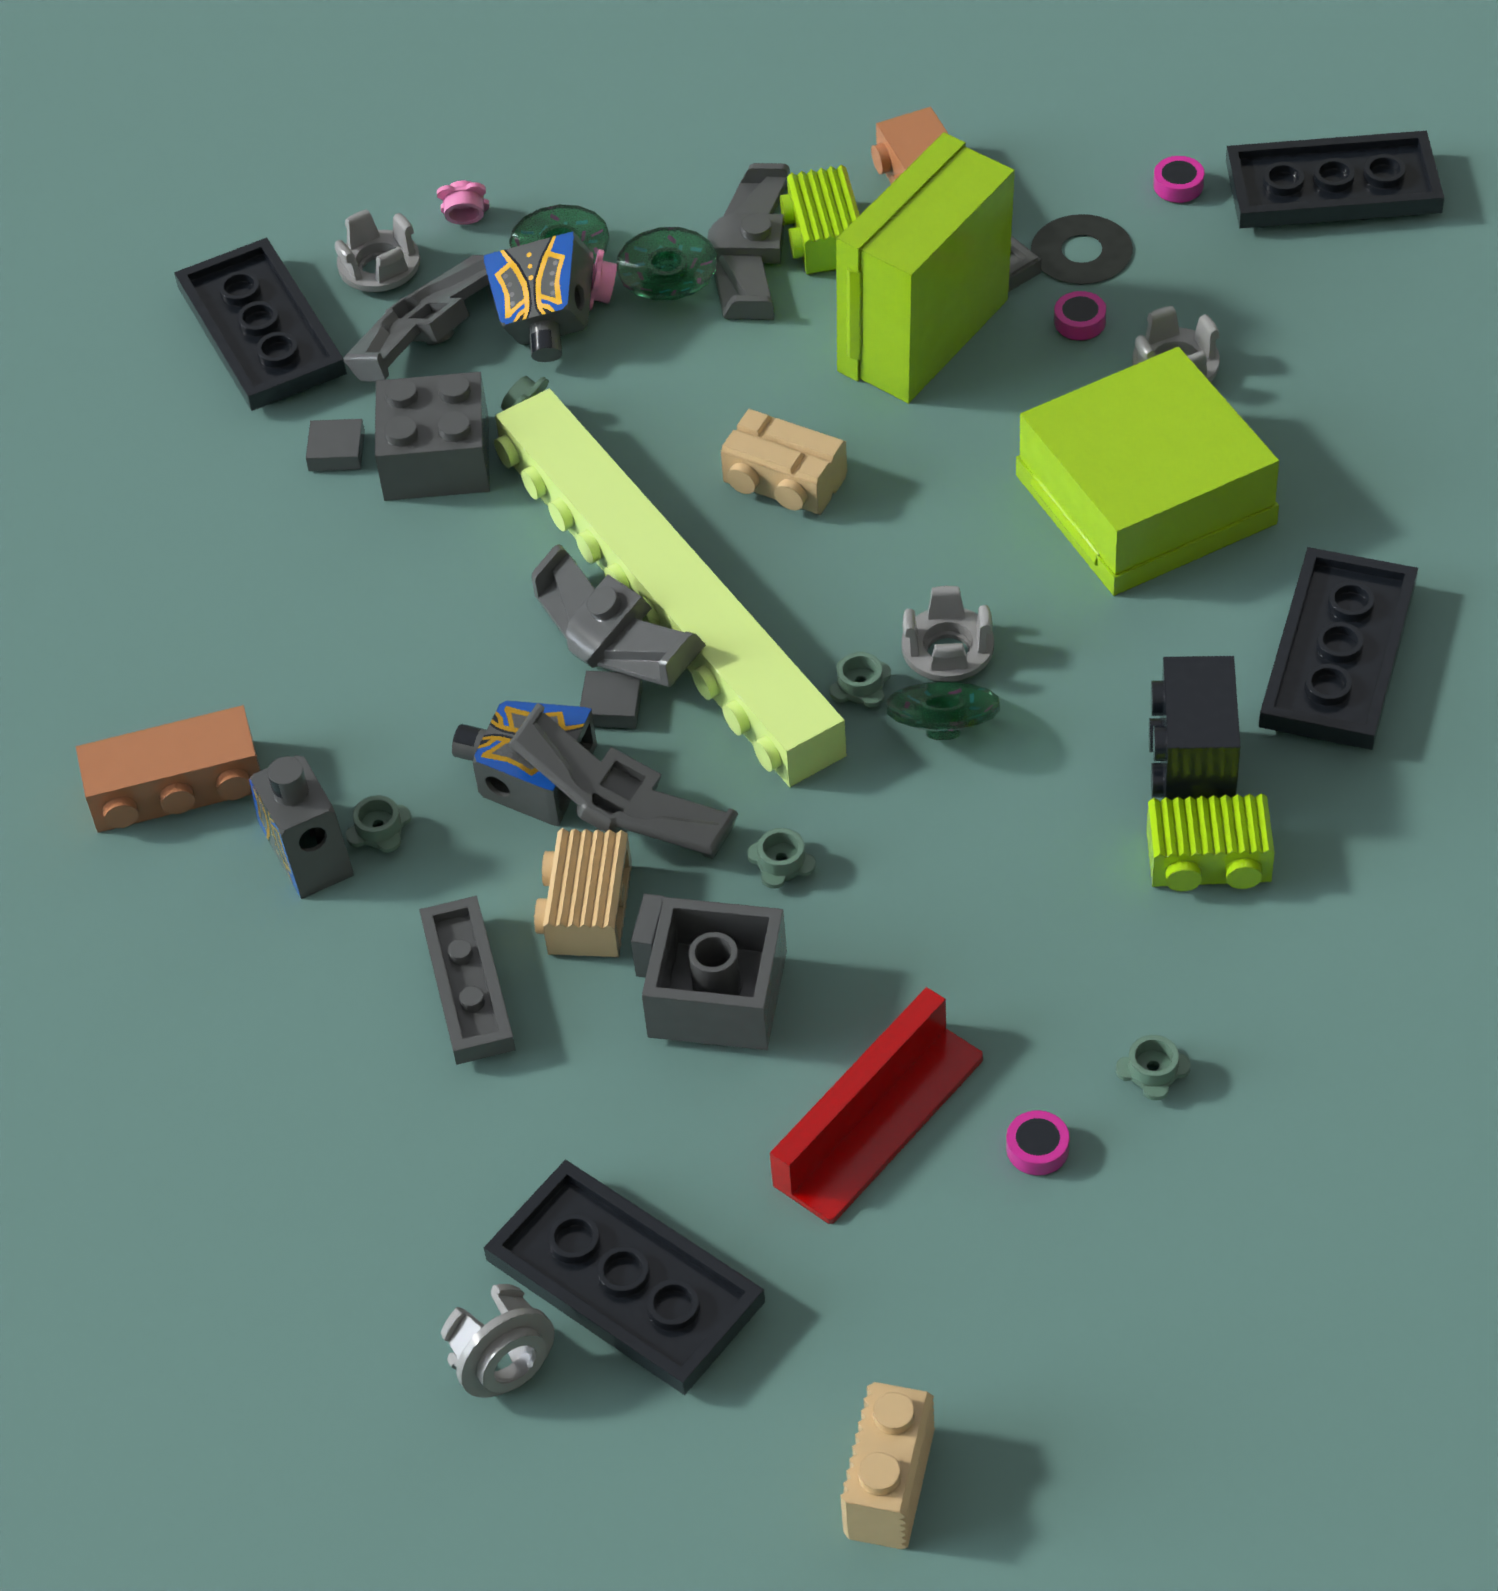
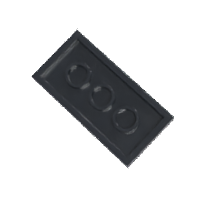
M1427 130L1227 146L1226 165L1239 229L1417 216L1443 212L1444 194Z
M267 237L174 272L178 289L251 411L347 374L343 357Z
M1307 547L1260 710V728L1373 750L1417 581V567Z
M566 1159L484 1246L486 1260L683 1395L687 1394L765 1303L763 1288Z

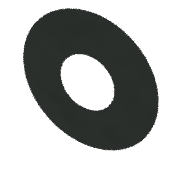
M1087 214L1064 216L1049 222L1037 232L1031 245V251L1042 259L1041 270L1057 280L1076 284L1095 283L1115 276L1126 267L1131 259L1133 250L1131 239L1121 226L1106 218ZM1088 235L1096 238L1101 243L1102 252L1093 261L1079 263L1071 261L1063 255L1061 250L1062 244L1072 236Z

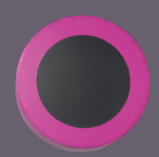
M1171 156L1165 158L1154 169V191L1159 197L1169 202L1183 203L1197 198L1203 191L1204 168L1197 160L1190 157Z
M1074 291L1060 297L1055 304V328L1061 335L1072 340L1094 338L1106 326V304L1098 295L1091 292Z
M1041 1110L1028 1111L1017 1116L1010 1123L1006 1134V1151L1010 1162L1018 1170L1030 1175H1046L1058 1170L1066 1162L1069 1154V1131L1066 1124L1058 1116Z

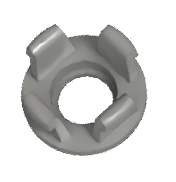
M367 209L345 219L347 243L345 244L342 240H337L335 242V251L338 255L337 267L339 275L346 284L361 291L382 292L403 285L415 275L420 265V254L416 243L411 237L414 234L413 227L405 216L401 213L394 215L393 230H378ZM376 259V273L363 271L364 266L368 262Z
M1173 306L1159 308L1150 312L1147 318L1149 323L1146 336L1139 335L1135 340L1132 366L1179 346L1203 375L1212 382L1218 373L1220 363L1219 351L1216 347L1219 331L1214 321L1204 314L1199 318L1196 330L1179 327L1176 311Z
M958 586L933 587L931 589L928 610L917 616L913 609H906L904 611L902 654L909 667L919 675L935 681H959L979 673L990 662L994 652L993 621L990 608L987 605H982L979 607L978 614L965 609ZM953 638L963 642L967 646L968 652L966 654L963 643L935 644L932 656L928 653V648L939 639Z
M510 1284L493 1285L491 1296L501 1315L495 1317L487 1324H482L465 1309L456 1307L441 1330L444 1341H448L454 1353L451 1352L448 1355V1363L451 1368L456 1369L459 1383L472 1396L480 1398L494 1397L522 1386L540 1369L552 1348L555 1334L552 1322L541 1310L532 1308L523 1298L525 1293L519 1287ZM508 1353L513 1363L499 1371H494L498 1362Z

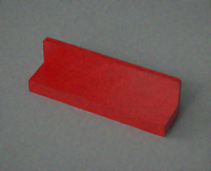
M925 987L770 1152L773 1187L826 1223H835L983 1061V1052L946 1029L945 998Z

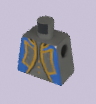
M573 231L484 255V264L502 327L519 344H530L531 357L538 362H552L561 358V336L583 331L588 325L594 257L593 252Z
M507 700L499 704L487 729L460 724L453 737L452 754L454 757L473 761L478 792L486 799L548 824L560 826L571 799L525 758L515 753L508 745L537 703ZM539 703L545 707L544 713L591 754L594 753L597 741L591 708Z
M304 756L280 757L274 760L268 768L254 773L249 778L258 822L301 899L354 876L336 813ZM309 830L310 836L316 837L318 845L312 848H303L299 845L300 837L305 831Z

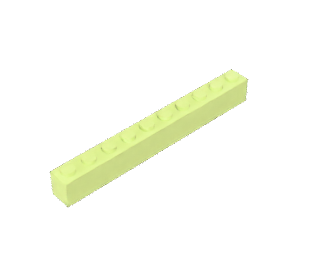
M550 388L495 415L499 438L494 440V446L500 460L507 468L513 466L519 472L526 490L533 499L541 498L544 501L556 526L561 531L569 530L575 537L578 548L585 560L590 564L596 562L604 571L605 577L607 574L644 598L652 609L642 621L681 632L695 633L705 643L706 646L687 669L691 672L700 694L706 700L713 698L722 708L725 720L731 730L738 736L744 734L752 743L759 762L768 772L775 770L790 788L847 756L845 720Z

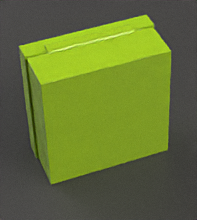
M943 132L836 238L838 372L857 382L861 379L909 404L1008 300L1014 169L966 147V142Z
M1179 346L1020 413V455L1016 456V476L1113 596L1278 523L1279 504L1276 502L1279 459Z

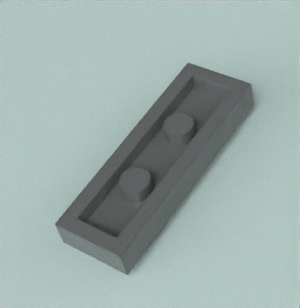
M477 895L419 909L456 1065L516 1051Z

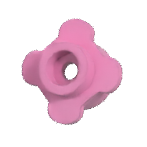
M461 180L442 186L437 190V198L443 200L441 212L446 220L454 224L467 225L478 222L483 218L484 212L490 207L489 200L483 196L486 194V187L481 183Z
M601 249L598 250L595 264H593L589 310H592L594 301L609 304L615 283L617 264L603 261L604 250Z

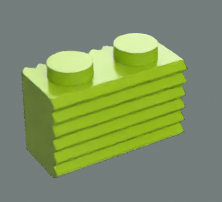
M840 165L837 169L830 166L827 170L820 168L817 172L811 169L807 174L803 171L797 175L791 172L787 176L788 194L780 195L781 214H784V225L793 224L794 227L788 230L793 259L802 257L806 274L835 270L836 238L859 216L847 169L845 166Z
M1261 793L1255 797L1248 794L1242 797L1237 794L1232 798L1227 795L1221 798L1213 795L1208 799L1204 796H1200L1197 799L1189 796L1184 800L1180 797L1173 800L1165 797L1161 801L1156 798L1148 801L1147 840L1152 887L1168 886L1175 891H1190L1199 885L1228 884L1233 888L1247 889L1256 886L1260 882H1272L1275 852L1266 795Z

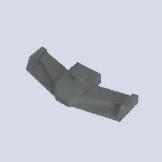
M751 164L744 174L723 217L719 218L708 230L706 255L711 260V263L714 262L712 269L725 319L774 320V306L763 263L781 264L785 230L784 214L773 213L780 201V195H783L784 191L788 190L787 176L790 174V168L786 164Z
M472 255L418 290L401 298L388 308L385 314L344 356L343 361L355 376L361 381L376 382L377 380H386L389 376L387 368L412 341L436 345L451 338L454 335L453 329L470 316L463 300L490 284L484 264V255Z
M560 544L555 545L532 572L531 578L535 597L566 638L568 650L591 668L599 666L671 687L706 646L695 633L681 632L642 621L652 609L642 596L608 574L595 588L576 561Z
M539 703L535 705L508 743L515 753L525 758L577 804V814L580 819L604 832L611 830L617 833L620 830L624 832L628 830L700 852L704 857L713 859L733 829L738 816L737 811L731 808L724 812L655 791L662 774L613 747L609 749L602 761L598 760L544 713L545 707Z

